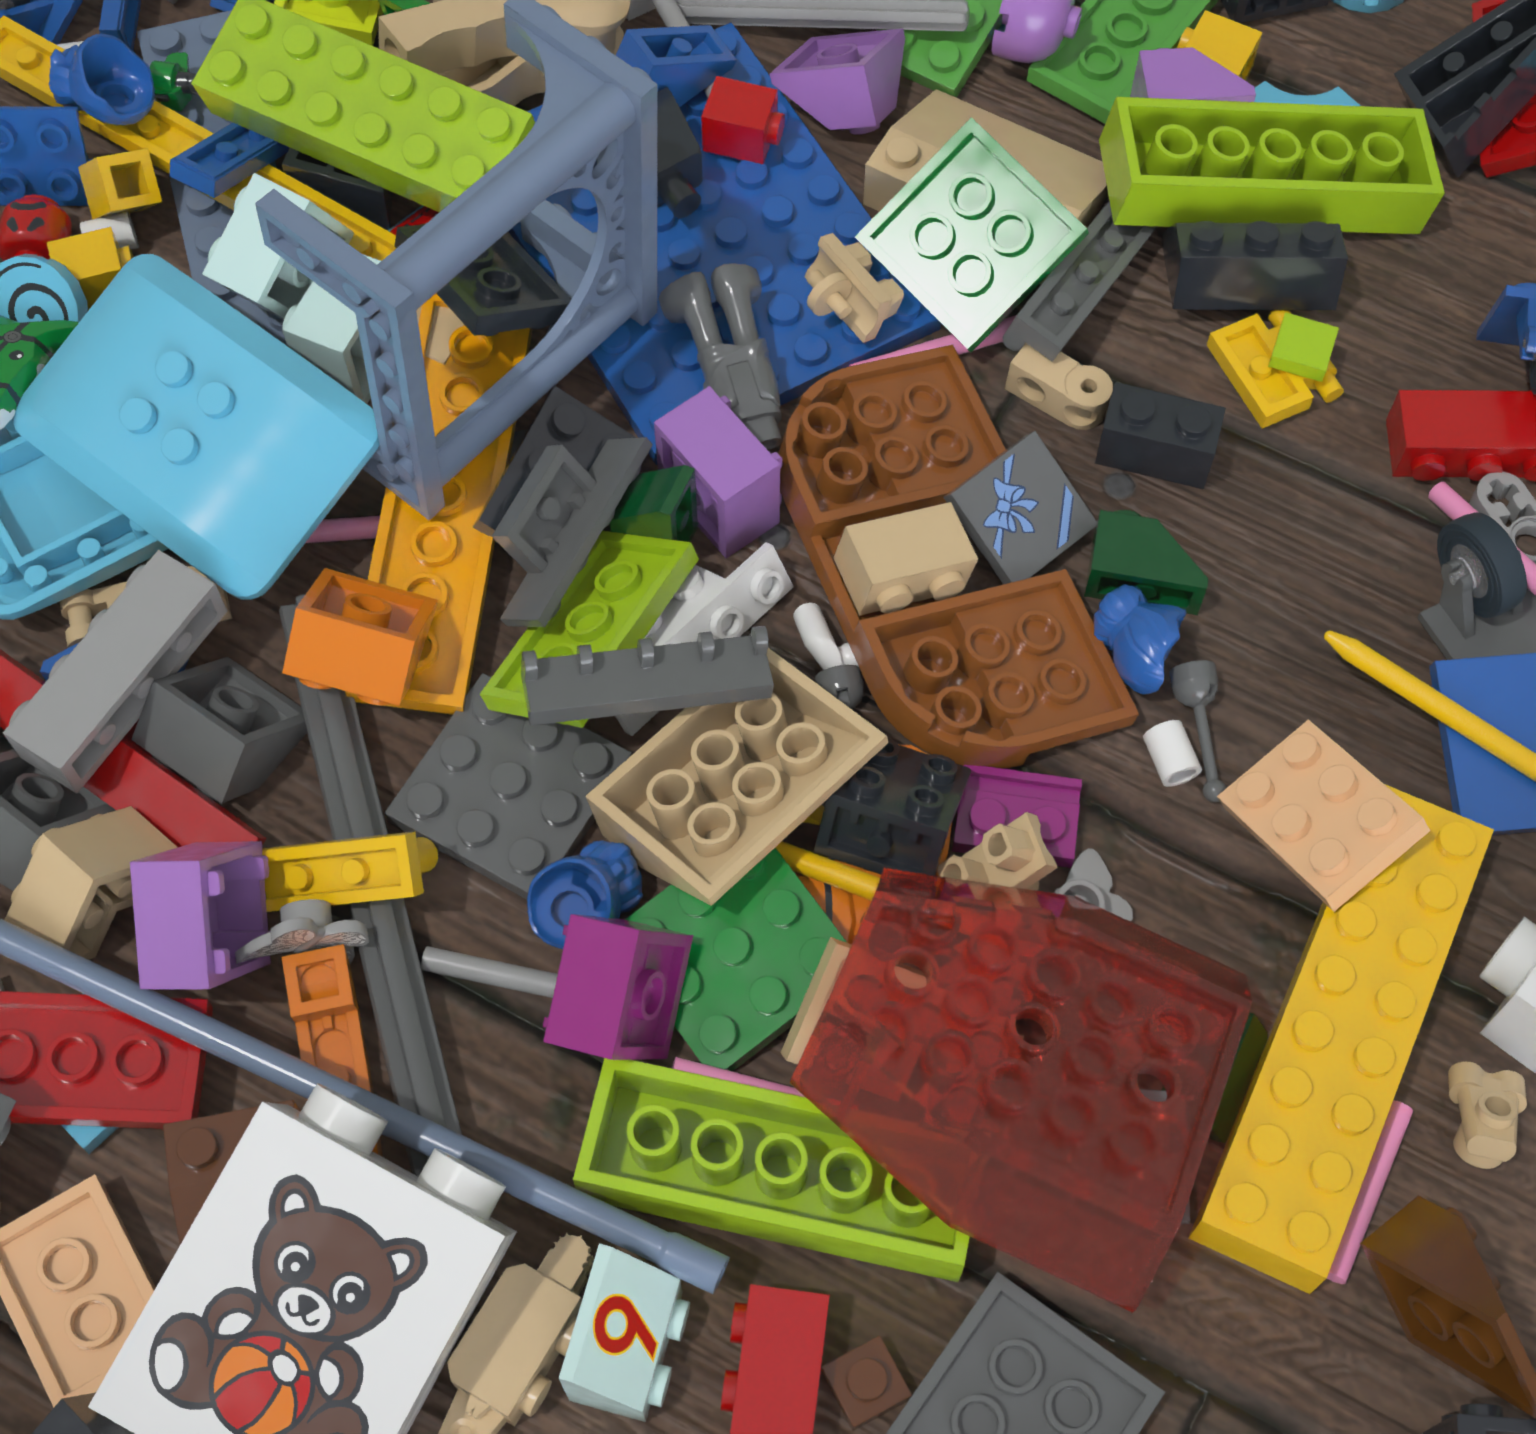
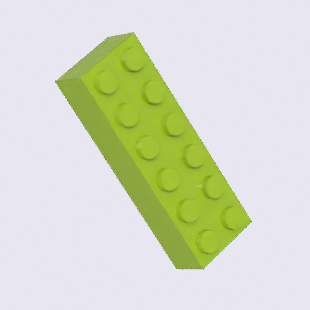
M237 0L191 83L212 114L437 212H441L510 154L524 140L535 124L533 115L527 111L265 0Z
M1116 97L1099 138L1114 225L1171 227L1174 223H1197L1199 221H1212L1215 223H1252L1256 221L1308 223L1318 221L1326 224H1340L1342 232L1420 234L1445 194L1424 110L1418 108Z
M604 1058L573 1181L576 1189L612 1206L959 1282L965 1265L988 1137L644 1062Z

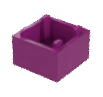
M571 914L569 924L564 925L562 933L566 935L549 1017H544L543 1027H546L543 1042L611 1060L667 1059L693 935L629 920Z

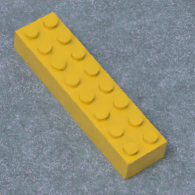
M1388 785L1386 786L1424 818L1430 831L1336 911L1333 912L1324 902L1322 903L1188 1237L1199 1244L1308 1294H1311L1328 1277L1494 831L1492 828Z

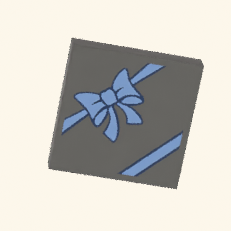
M1036 431L1026 434L944 496L947 503H952L961 524L1003 584L1030 578L1092 530L1097 524V521Z

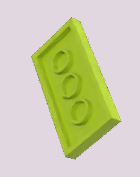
M602 531L588 554L586 565L576 574L561 599V606L557 614L548 621L546 627H528L481 691L480 696L487 708L491 711L528 717L521 677L523 651L535 650L539 659L576 655L577 646L590 644L592 653L637 648L638 639L646 637L699 560L692 543ZM588 719L556 723L583 728Z

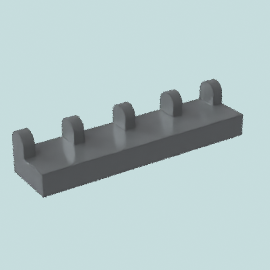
M1109 201L1088 226L1089 234L1050 273L1017 314L1003 336L1004 345L1012 351H1019L1027 343L1053 362L1150 238L1157 226L1114 225Z
M765 626L752 627L750 636L715 640L711 631L700 632L696 642L653 646L651 638L638 639L637 648L592 653L590 644L577 646L576 655L539 659L535 650L523 651L521 677L530 725L771 698L774 683L767 658V629Z

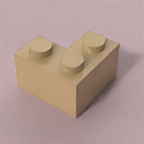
M132 806L106 814H97L90 819L61 828L49 829L42 833L32 847V858L21 883L11 895L12 904L5 917V921L88 960L95 958L116 912L133 906L130 862L178 847Z

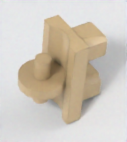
M833 233L821 236L818 242V256L805 274L807 282L813 288L807 299L808 307L817 316H824L834 311L863 343L875 339L883 320L897 313L904 297V291L893 279H883L877 282L869 274L872 267L871 254L860 242L844 246Z
M1026 812L1008 825L999 823L984 833L982 842L962 857L953 855L939 864L937 871L946 895L956 898L960 908L985 917L988 909H992L993 904H1004L1015 896L1022 899L1034 894L1039 889V880L1058 868L1053 856L1047 850L1040 833L1041 824L1037 815Z

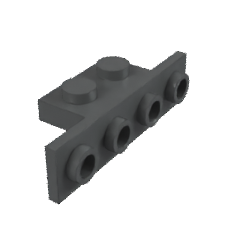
M647 437L608 439L589 472L579 464L563 445H551L545 448L492 535L527 572V575L500 618L506 626L546 627L548 621L557 614L561 606V599L576 574L586 565L590 550L602 530L612 521L615 515V508L629 484L639 475L641 464L653 445Z

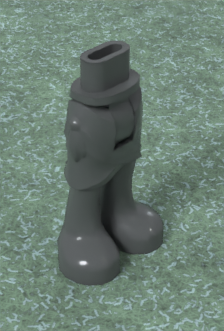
M723 264L715 268L711 275L712 290L717 303L724 310L734 345L723 344L705 275L702 272H692L670 283L660 293L659 303L663 315L671 323L688 325L698 351L697 361L705 379L703 390L710 386L719 397L725 395L731 401V410L767 450L779 446L783 441L777 425L782 419L779 388L769 358L766 339L759 338L752 310V304L758 300L762 291L761 280L756 268L746 264Z

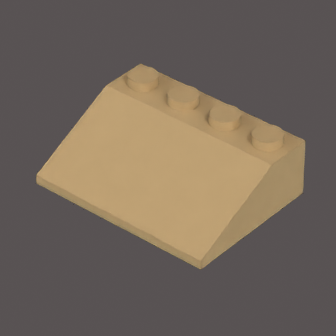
M938 89L933 91L890 127L865 164L863 205L880 211L972 117L1086 228L1092 223L1108 197L1102 161Z
M770 648L767 651V658L774 683L771 698L683 709L586 795L599 829L605 838L610 842L624 843L630 847L631 855L642 869L710 906L720 899L889 743L887 735Z

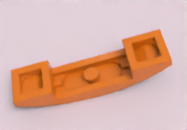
M341 944L281 957L290 1015L296 1025L301 1060L374 1094L362 1022L345 945ZM379 1138L372 1152L383 1157L381 1139Z

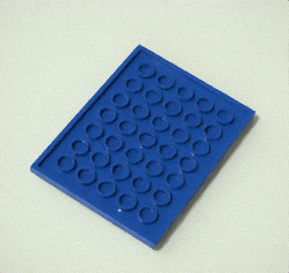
M732 22L715 29L716 33L737 59L733 69L722 77L778 89L772 84L770 75ZM779 89L778 112L785 114L784 129L779 145L770 144L764 164L703 151L701 116L708 100L704 90L679 107L702 153L703 181L695 188L701 196V203L692 214L684 218L675 217L666 204L657 208V313L644 326L630 317L587 356L638 438L647 437L653 444L648 454L655 465H657L654 422L701 392L705 382L702 369L697 361L698 351L688 325L671 323L663 315L659 303L660 293L670 283L692 272H702L705 275L723 344L734 345L724 310L717 303L712 290L711 275L715 268L723 264H746L756 268L761 280L762 291L758 300L752 304V310L759 338H765L767 342L769 358L778 383L780 406L802 396L809 387L832 372L849 367L850 364L894 352L940 330L941 323L872 255V267L869 274L877 282L883 279H893L904 291V297L897 313L883 320L875 339L863 343L834 311L824 316H817L810 310L807 305V299L813 288L807 282L805 274L818 256L820 237L833 233L844 246L857 243L858 241L855 236L872 218ZM543 105L527 111L533 115L535 122ZM566 189L546 198L551 204L555 203L564 207L571 217L592 233L597 232V204L594 196L588 189ZM521 221L518 222L508 232L556 282L553 270L546 257L522 240Z

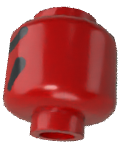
M26 195L7 204L0 218V258L5 261L23 254H36L47 260L50 259L47 242L72 236L70 217L57 202L43 195Z

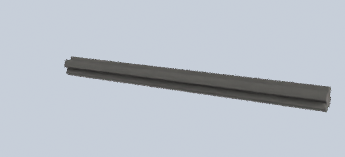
M306 594L296 596L295 604L280 607L279 614L287 648L296 607ZM294 677L332 839L342 840L387 835L388 831L355 699L347 697L345 691L340 689H315L302 684L297 677ZM404 898L349 903L351 919L366 924L369 932V943L358 946L394 1102L407 1110L462 1135ZM405 1146L411 1173L419 1177L429 1156Z

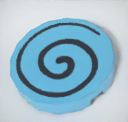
M23 254L0 262L1 316L19 323L54 320L80 322L88 312L87 300L79 281L63 264L56 260H47L36 254Z

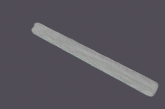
M675 0L688 24L726 25L732 22L733 25L854 29L903 28V30L964 31L969 23V5L966 0Z

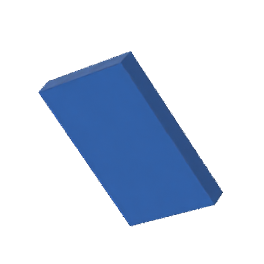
M1536 653L1434 661L1429 666L1432 687L1536 753ZM1438 720L1453 813L1494 829L1492 836L1536 832V782Z

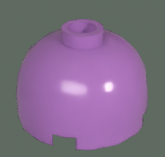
M1002 0L999 13L1003 14L1002 24L1006 25L1004 32L994 30L992 54L1011 61L1024 63L1046 59L1057 51L1064 37L1074 39L1083 8L1074 6L1075 0Z

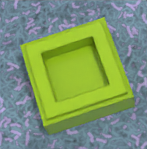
M1285 312L1268 367L1322 382L1339 327Z

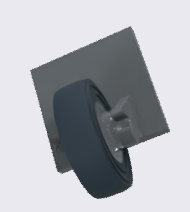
M1474 512L1449 522L1441 529L1437 539V552L1441 566V575L1444 581L1440 601L1438 604L1420 612L1417 617L1447 660L1536 653V596L1527 589L1526 572L1520 551L1517 550L1514 542L1503 527L1486 514Z

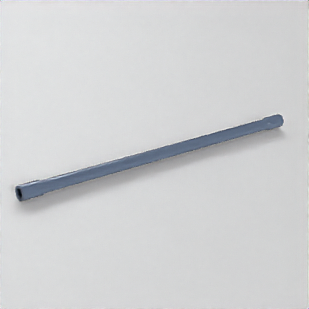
M0 918L1 955L306 1099L309 1098L317 1083L333 1089L385 1118L388 1123L382 1135L429 1157L434 1148L453 1155L504 1184L506 1188L503 1192L655 1263L662 1271L706 1292L714 1294L728 1265L729 1256L682 1234L667 1232L152 989H140L139 983Z

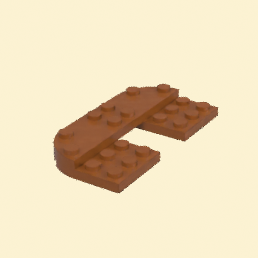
M948 345L842 368L826 375L809 387L802 395L800 403L791 415V418H789L780 446L779 455L782 457L780 491L877 706L895 729L922 750L930 754L946 756L956 764L962 766L1011 768L1023 765L1031 753L1132 726L1139 716V712L1103 641L1098 640L1094 635L1093 621L1066 569L939 601L929 598L913 602L899 611L887 614L882 613L881 610L860 616L834 561V555L845 526L947 503L944 496L1006 450L954 346Z

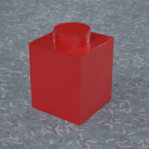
M716 76L701 116L703 151L764 164L770 144L779 145L784 129L785 114L778 112V89Z

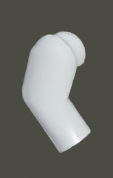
M805 603L795 610L793 618L803 643L823 670L839 665L858 666L848 642L837 647L819 605L816 603Z

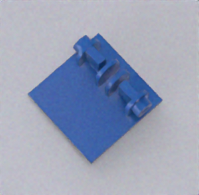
M0 106V205H7L26 195L35 194L51 198L59 206H89L78 167L92 159H89L86 152L77 107Z

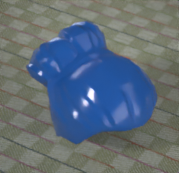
M95 34L88 37L79 46H71V48L63 52L55 49L50 56L49 87L56 102L64 107H77L78 111L84 110L93 118L106 124L130 125L141 121L154 106V82L149 65L115 36Z
M1124 584L1107 593L1099 602V610L1094 614V635L1098 640L1103 641L1106 649L1112 650L1114 664L1121 679L1134 691L1141 694H1150L1158 691L1163 684L1164 661L1167 659L1172 646L1180 639L1179 628L1187 613L1185 609L1177 606L1148 603L1140 588Z
M604 840L594 841L583 847L580 855L559 859L542 868L533 878L527 896V913L534 934L546 944L563 950L566 935L562 933L564 925L569 924L571 914L619 919L620 913L629 912L635 908L643 897L642 875L638 869L637 861L631 855L630 847L624 843L607 842Z

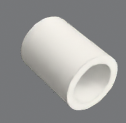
M128 211L80 222L81 233L111 227L119 247L129 245L131 250L139 248L136 232Z
M1180 720L1160 723L1143 735L1144 742L1164 786L1172 787L1186 783L1201 773L1202 767Z

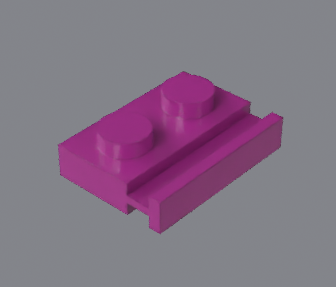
M963 765L971 769V774L957 808L953 852H969L982 842L984 833L999 823L1008 825L1028 812L1037 815L1041 824L1040 833L1047 850L1053 856L1056 865L1067 868L1072 867L1075 857L1082 779L988 766Z

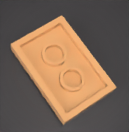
M1309 719L1217 796L1225 810L1333 912L1430 831L1424 818Z
M94 1174L0 1228V1296L53 1407L62 1398L96 1393L156 1287L102 1180Z

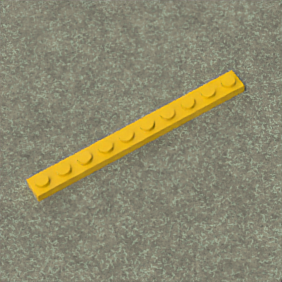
M3 15L0 18V78L51 107H64L56 102L50 90L49 74L51 67L50 56L53 51L57 49L63 52L65 49ZM155 100L150 112L141 121L130 125L106 124L93 118L84 110L78 111L82 125L126 150L135 151L148 148L152 164L170 174V160L214 134ZM268 164L255 172L310 200L352 230L354 235L349 245L361 254L382 261L396 249L394 247L396 235ZM253 174L219 196L211 198L234 211L236 197L248 185Z

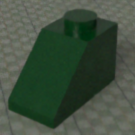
M686 465L640 473L629 484L615 508V515L609 523L611 532L691 542L698 528L695 469Z
M1100 510L1092 541L1084 597L1103 599L1107 593L1126 584L1140 588L1148 603L1177 606L1185 609L1187 614L1198 615L1207 591L1208 577L1160 521L1154 518L1142 517L1140 514L1130 510H1117L1114 512Z

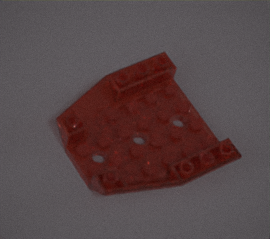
M884 868L860 920L861 924L834 986L811 1031L789 1083L947 1226L1132 1313L1135 1312L1177 1234L1186 1210L1253 1002L1246 974L1076 896ZM900 963H910L917 966L926 977V986L919 989L904 986L897 979L894 966ZM1028 1018L1039 1023L1045 1031L1046 1043L1032 1045L1025 1042L1017 1033L1016 1020ZM1140 1074H1150L1158 1078L1166 1089V1101L1156 1102L1145 1097L1138 1087L1137 1076Z

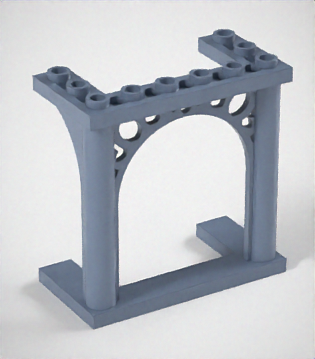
M507 0L503 5L507 48L544 74L545 96L537 121L524 140L510 154L379 264L376 265L274 188L255 203L264 245L355 312L380 444L362 469L428 520L432 519L445 507L442 487L630 317L644 326L657 313V83L652 81L650 76L642 69L630 66L608 51L598 39L593 36H586L564 21L554 9L547 5H541L535 0ZM598 158V164L593 168L594 163ZM566 189H588L594 196L597 204V232L592 233L575 221L564 207L555 203L551 204L546 198ZM521 221L522 240L546 257L553 270L556 283L572 300L554 325H550L546 335L538 345L435 437L416 310Z

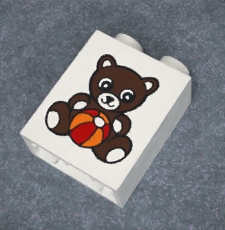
M316 1084L301 1112L286 1104L262 1102L88 1407L135 1434H407L517 1233L512 1228L490 1217L506 1186L472 1165L437 1148H434L419 1177L372 1152L388 1121L365 1106L322 1084Z

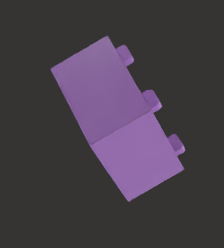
M709 386L654 422L658 470L686 465L695 469L698 527L726 559L780 523V504L782 502L780 468L782 467V457L777 452L770 454L731 410V401L725 395L719 397Z
M262 841L195 842L130 862L140 989H211L271 964L270 955L236 964L235 952L253 939L270 932L268 931L264 879L269 877L268 858L262 855Z

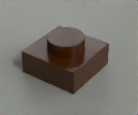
M880 1335L821 1367V1372L852 1432L906 1403L912 1397Z

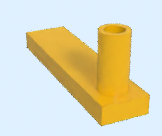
M415 831L262 848V855L268 858L269 877L264 879L266 912L280 911V908L288 903L308 899L324 900L331 905L415 897L424 893L422 874L431 871L436 866L438 861L437 848L427 838H416Z

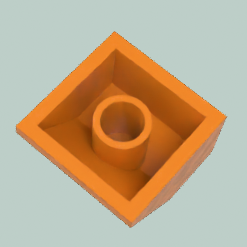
M324 568L296 607L282 674L297 677L302 684L311 688H336L354 693L360 700L368 704L378 706L393 704L400 706L412 684L438 600Z

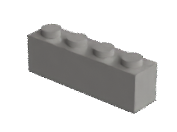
M157 550L146 565L137 567L130 575L124 591L108 609L100 611L93 618L87 634L73 651L62 656L54 664L50 671L49 679L31 700L23 702L14 711L9 726L3 734L20 758L77 794L140 718L153 680L177 673L226 614V606L215 583L160 550Z

